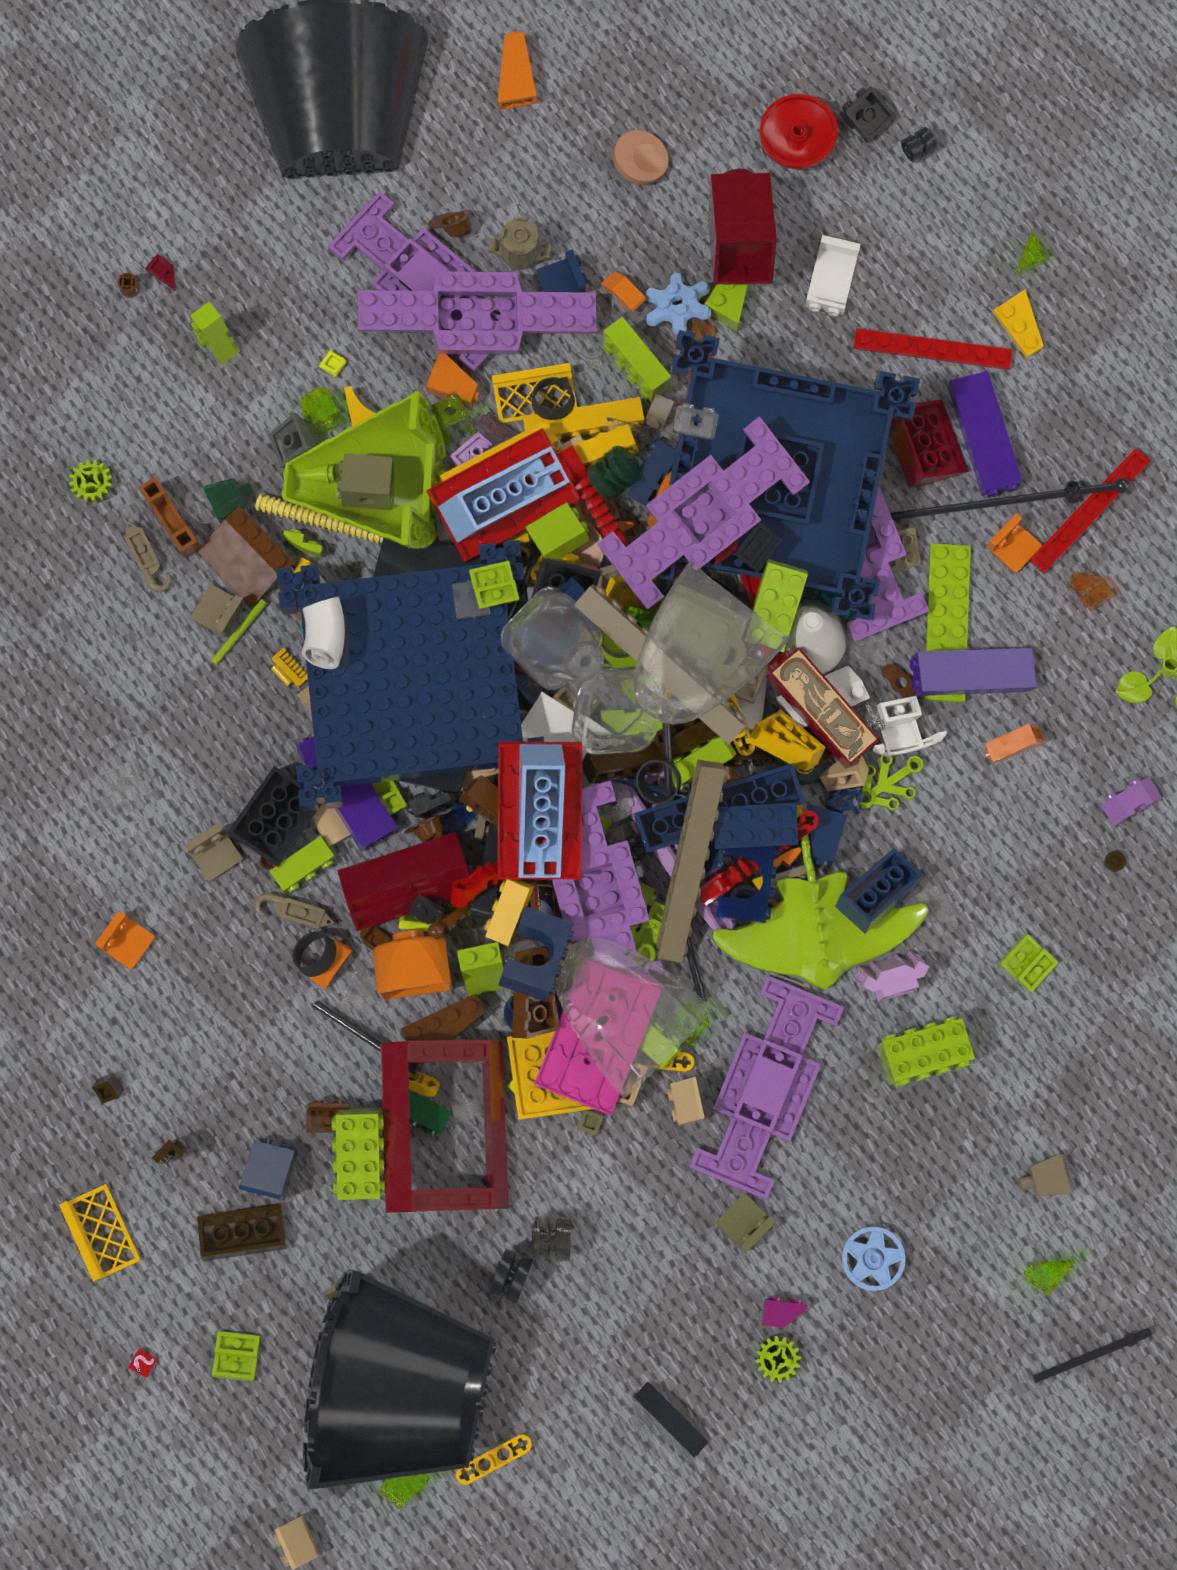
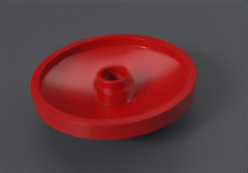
M791 94L773 102L763 114L759 131L760 142L768 157L778 165L796 170L808 169L822 163L831 154L836 144L838 127L833 112L823 101L806 94Z

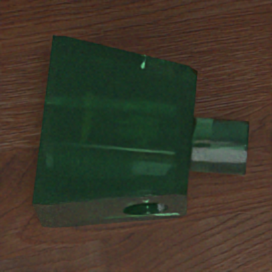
M234 478L202 487L220 524L239 506L243 510L246 509L247 505L244 497L254 493L249 482L238 487Z

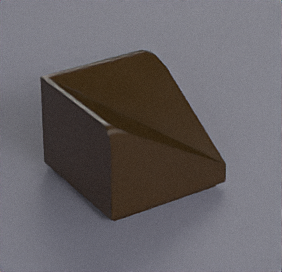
M114 1073L97 1079L92 1086L102 1104L119 1098L124 1091L123 1086Z

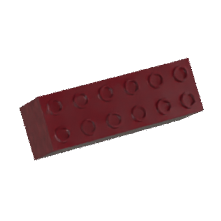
M455 832L337 870L356 931L409 915L408 911L418 894L435 904L438 903L439 899L443 901L442 903L449 902L451 899L452 883L455 880L470 876Z

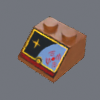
M529 883L534 886L530 897L531 908L560 918V910H556L555 905L557 896L554 885Z

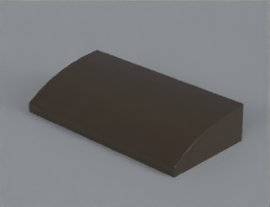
M281 1204L197 1216L200 1255L203 1261L287 1249Z

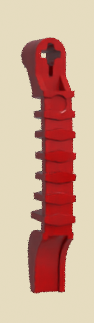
M571 445L557 453L570 479L576 485L577 491L581 493L582 500L586 502V507L597 522L598 528L602 531L603 537L605 538L611 532H614L624 546L627 547L629 544L615 523L616 520L610 514L609 508L605 505L604 499L601 498L599 490L595 487L594 481L590 478V474L574 446Z
M805 811L797 818L798 841L818 826L819 819L815 812ZM806 816L814 818L812 826L810 824L802 826L805 823ZM791 845L757 847L756 851L747 854V857L743 860L740 859L736 865H731L726 872L723 871L701 886L700 899L705 907L733 889L735 885H739L745 878H749L752 873L760 870L762 866L770 863L773 858H777L780 853L788 850Z
M497 862L487 863L483 867L477 866V869L469 877L455 880L452 883L451 904L459 908L466 907L469 902L474 900L476 895L487 889L488 881L493 885H497Z

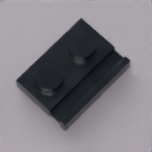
M758 522L733 555L758 573L783 539L779 538L761 522Z

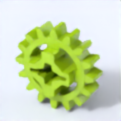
M86 460V465L79 462V469L73 467L75 474L69 475L70 479L73 480L69 482V486L73 488L71 490L73 495L77 494L78 500L84 497L85 503H88L89 499L96 503L97 498L103 501V494L109 496L107 489L113 488L112 484L109 483L113 481V478L109 475L111 473L109 468L105 469L104 463L98 466L97 460H94L93 464ZM102 475H103V477H104V483H103V484H101V482H100V479L102 478ZM79 479H81L82 483L80 484V488L78 486ZM87 480H91V481L94 480L95 483H91V482L88 483Z
M774 1336L773 1342L767 1338V1345L760 1344L762 1351H756L760 1358L756 1359L755 1362L761 1365L757 1370H764L762 1375L764 1378L770 1375L771 1382L777 1378L778 1383H781L782 1377L789 1381L790 1373L796 1375L794 1368H800L796 1360H800L801 1356H796L795 1354L799 1351V1348H792L793 1341L787 1344L786 1337L779 1341L778 1336ZM778 1345L775 1351L767 1352L771 1346ZM786 1348L790 1351L792 1360L787 1358L785 1354ZM778 1353H780L783 1363L775 1365L776 1361L773 1360V1356H778ZM764 1359L769 1360L771 1364L770 1371L766 1368ZM784 1366L790 1367L786 1372L778 1374L780 1368Z

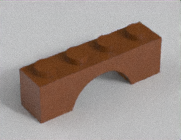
M154 477L139 486L145 500L183 558L200 549L201 547L195 536L179 515L157 478Z

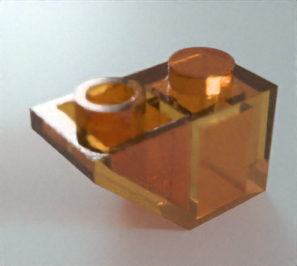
M1076 571L1069 578L1072 589L1079 592L1082 604L1085 608H1089L1090 611L1108 602L1115 595L1102 577Z

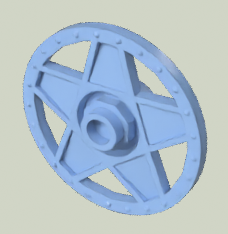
M867 1227L858 1230L847 1240L842 1252V1264L846 1275L855 1285L865 1290L878 1291L892 1286L900 1278L905 1267V1252L899 1239L890 1231L880 1227ZM872 1231L867 1244L853 1242L859 1235ZM883 1234L890 1237L898 1249L885 1248ZM847 1252L858 1261L852 1273L847 1264ZM900 1261L898 1272L891 1280L888 1266ZM872 1275L881 1286H868L859 1281Z

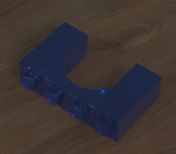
M780 846L725 849L724 857L745 859L755 863L762 873L763 883L760 890L749 898L739 899L719 896L716 918L766 924V920H770L772 908L768 907L769 899L773 900L775 888L771 887V879H776L777 867L773 866L774 858L778 859Z

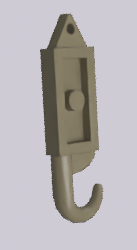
M127 521L124 538L147 585L155 592L167 590L171 584L170 575H166L167 580L164 585L160 586L155 583L152 576L159 571L160 563L143 529Z
M264 893L257 897L255 901V910L261 916L266 914L261 910L260 905L263 901L267 900L276 903L275 912L282 919L317 930L322 927L335 925L325 913L326 910L272 893Z

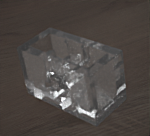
M687 403L677 407L672 432L709 440L714 439L719 414L714 413V409L703 407L702 410L694 409L695 405ZM695 416H698V420L701 421L697 426L694 425L693 421H690Z

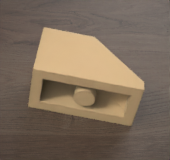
M863 756L859 757L846 769L838 761L822 772L820 779L827 792L864 786L869 768Z

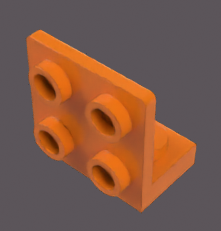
M1017 513L986 546L990 552L1014 573H1017L1042 547V544L1019 524L1022 517Z
M118 911L95 945L132 970L154 941L155 936L121 911Z

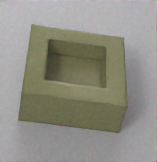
M583 1110L577 1129L597 1136L603 1116Z

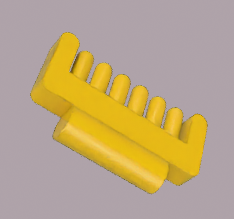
M282 648L272 657V661L276 665L271 670L288 687L294 683L299 688L308 680L307 672L305 670L302 671L303 667L298 668L300 664H295L296 660L291 661L293 659L292 656L287 658L290 654L286 653L285 648Z

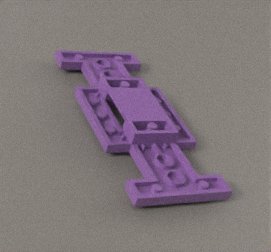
M381 191L327 246L328 250L341 261L357 248L383 271L371 283V286L376 290L409 291L399 282L401 280L412 291H433L437 271L476 272L425 228L413 239H407L383 218L395 207V203ZM439 295L441 298H477L471 295ZM454 310L451 312V317L453 320L458 321L462 318V313L459 310ZM494 311L490 313V317L494 321H499L502 318L501 313L499 315ZM462 354L459 360L475 372L491 354Z
M760 416L743 429L755 447L724 471L710 455L645 506L658 523L630 545L625 547L614 532H611L597 543V546L646 609H649L664 597L652 582V579L681 556H684L694 570L697 571L760 522L761 519L749 503L781 479L792 495L810 482Z
M879 486L871 521L876 538L870 526L860 581L861 578L867 577L880 580L878 596L871 597L870 603L876 604L873 620L855 619L846 623L854 642L929 611L922 592L903 600L888 562L905 556L906 552Z
M611 780L582 788L581 879H552L562 917L564 920L573 923L571 931H574L571 942L590 937L596 961L652 984L665 981L666 978L661 960L640 965L630 926L649 921L628 841L607 846L596 806L616 801Z
M768 975L760 996L775 1001L778 1005L764 1040L744 1032L713 1107V1110L731 1117L717 1155H713L697 1148L689 1166L691 1169L767 1200L775 1180L756 1173V1169L770 1134L786 1141H791L821 1066L817 1062L802 1057L816 1020L818 1019L836 1027L844 1009L843 1006Z

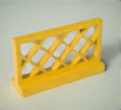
M570 363L493 375L492 384L499 424L523 421V416L528 415L523 414L520 409L525 402L532 406L528 398L536 384L545 378L568 377L569 385L575 397ZM526 384L531 388L526 398L517 392L520 385ZM551 385L546 394L538 391L537 393L543 397L539 405L547 399L554 404L552 409L562 407L559 403L563 397L570 398V395L567 394L568 390L563 391L558 386ZM553 387L562 393L557 403L547 396ZM507 388L512 393L505 401L499 396L498 389ZM514 394L523 399L518 409L508 403ZM575 397V405H574V408L577 407L576 397ZM506 405L516 411L511 418L503 419L502 410Z
M106 1184L68 1202L59 1204L93 1283L141 1261ZM103 1190L107 1196L104 1206L93 1202L95 1195ZM92 1196L90 1201L86 1200V1198ZM79 1201L89 1203L85 1215L76 1212L73 1204ZM108 1202H110L112 1209L107 1207ZM91 1205L103 1208L99 1220L87 1216ZM105 1210L114 1212L116 1218L113 1225L101 1221ZM78 1216L83 1217L82 1223ZM86 1219L97 1222L94 1234L84 1230L83 1225ZM117 1220L119 1222L120 1227L115 1226ZM100 1224L112 1228L108 1239L96 1235ZM114 1229L123 1231L124 1239L122 1244L110 1240ZM87 1235L92 1236L91 1241H89ZM94 1238L106 1241L102 1253L93 1250L92 1243ZM126 1240L128 1242L129 1247L124 1245ZM108 1243L120 1246L116 1258L105 1255ZM122 1248L131 1250L134 1259L128 1262L119 1260ZM95 1254L101 1256L99 1261ZM103 1257L114 1260L113 1268L103 1273L100 1266ZM117 1262L122 1263V1265L116 1267Z

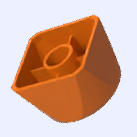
M422 930L404 931L393 934V941L380 944L373 949L377 993L381 1000L453 990L447 945L443 937L436 939L431 936H424Z

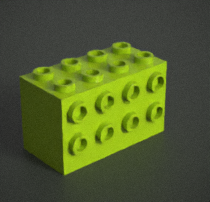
M956 1016L944 1019L941 1025L933 1022L921 1027L922 1030L920 1031L913 1028L904 1031V1033H901L902 1036L899 1037L896 1034L884 1037L882 1042L877 1045L889 1086L895 1084L896 1087H900L910 1083V1080L914 1078L916 1081L927 1079L934 1072L937 1076L951 1071V1067H955L958 1070L971 1065L970 1061L975 1059L963 1019L957 1020Z
M381 1108L339 1109L334 1118H332V1131H336V1137L332 1140V1151L336 1152V1158L333 1160V1173H337V1179L333 1182V1193L337 1194V1200L380 1199L382 1193H385V1180L383 1177L384 1156H382V1151H384V1138L382 1135L384 1122Z

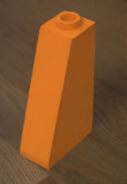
M514 31L504 36L498 92L499 110L537 104V95L524 32Z

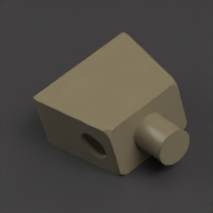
M1062 1154L1027 1167L1029 1176L1018 1179L1021 1190L1033 1188L1035 1196L1072 1193Z

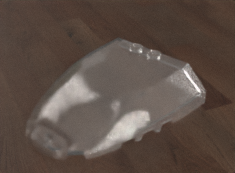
M690 560L665 597L646 636L634 671L635 696L642 709L655 720L668 724H681L693 721L714 709L744 687L778 654L790 640V637L767 623L712 580Z
M590 937L570 945L565 961L560 960L559 965L563 966L559 978L555 977L557 996L572 1024L573 1030L577 1033L585 1050L588 1051L594 1060L595 1065L623 1098L627 1097L642 1084L713 1011L695 992L667 970L639 953L605 938Z

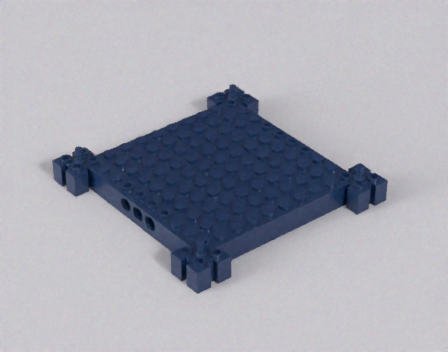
M679 330L675 349L681 351L680 355H674L670 373L687 376L688 371H691L669 487L710 455L723 471L755 446L743 429L760 416L810 481L792 495L780 479L749 503L761 519L760 522L779 538L783 539L769 559L807 570L808 576L805 588L839 594V597L832 598L831 614L849 616V611H853V618L872 621L876 604L870 603L871 597L878 596L880 580L863 577L860 581L881 470L892 415L894 419L904 421L913 419L916 403L910 402V397L917 395L920 379L904 375L898 381L895 380V373L879 371L876 375L874 390L741 364L712 358L717 355L720 338L703 335L701 340H696V333ZM755 526L739 537L737 549ZM733 552L717 565L714 564V557L702 566L704 568L761 579L766 562L757 573L733 555L735 553ZM684 556L675 561L690 565ZM671 564L658 574L655 579L673 581L675 564Z
M519 540L503 542L504 548L497 549L495 543L479 545L481 564L328 583H320L317 564L300 566L301 572L294 573L292 567L276 569L277 585L280 590L278 592L280 610L282 615L299 613L298 607L301 608L304 641L306 625L303 608L330 598L339 597L344 616L345 639L339 666L335 669H324L306 660L317 770L314 769L313 764L296 766L297 782L300 788L304 787L305 789L298 790L300 807L303 812L319 810V804L325 803L327 809L344 807L341 787L498 768V741H523L507 604L504 603L479 609L469 574L471 569L509 561L516 587L525 586ZM544 736L527 738V741L544 742Z

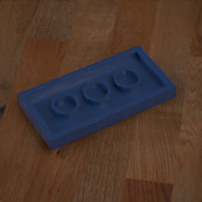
M796 803L717 807L718 819L713 824L715 849L798 845Z

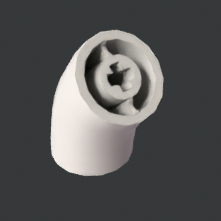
M339 597L317 602L302 609L306 625L302 655L311 664L324 669L337 668L343 653L345 625Z

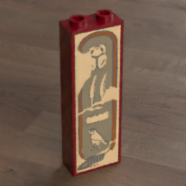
M800 647L794 651L791 648L782 656L784 658L782 662L778 663L776 661L767 668L769 673L765 677L846 769L880 739Z

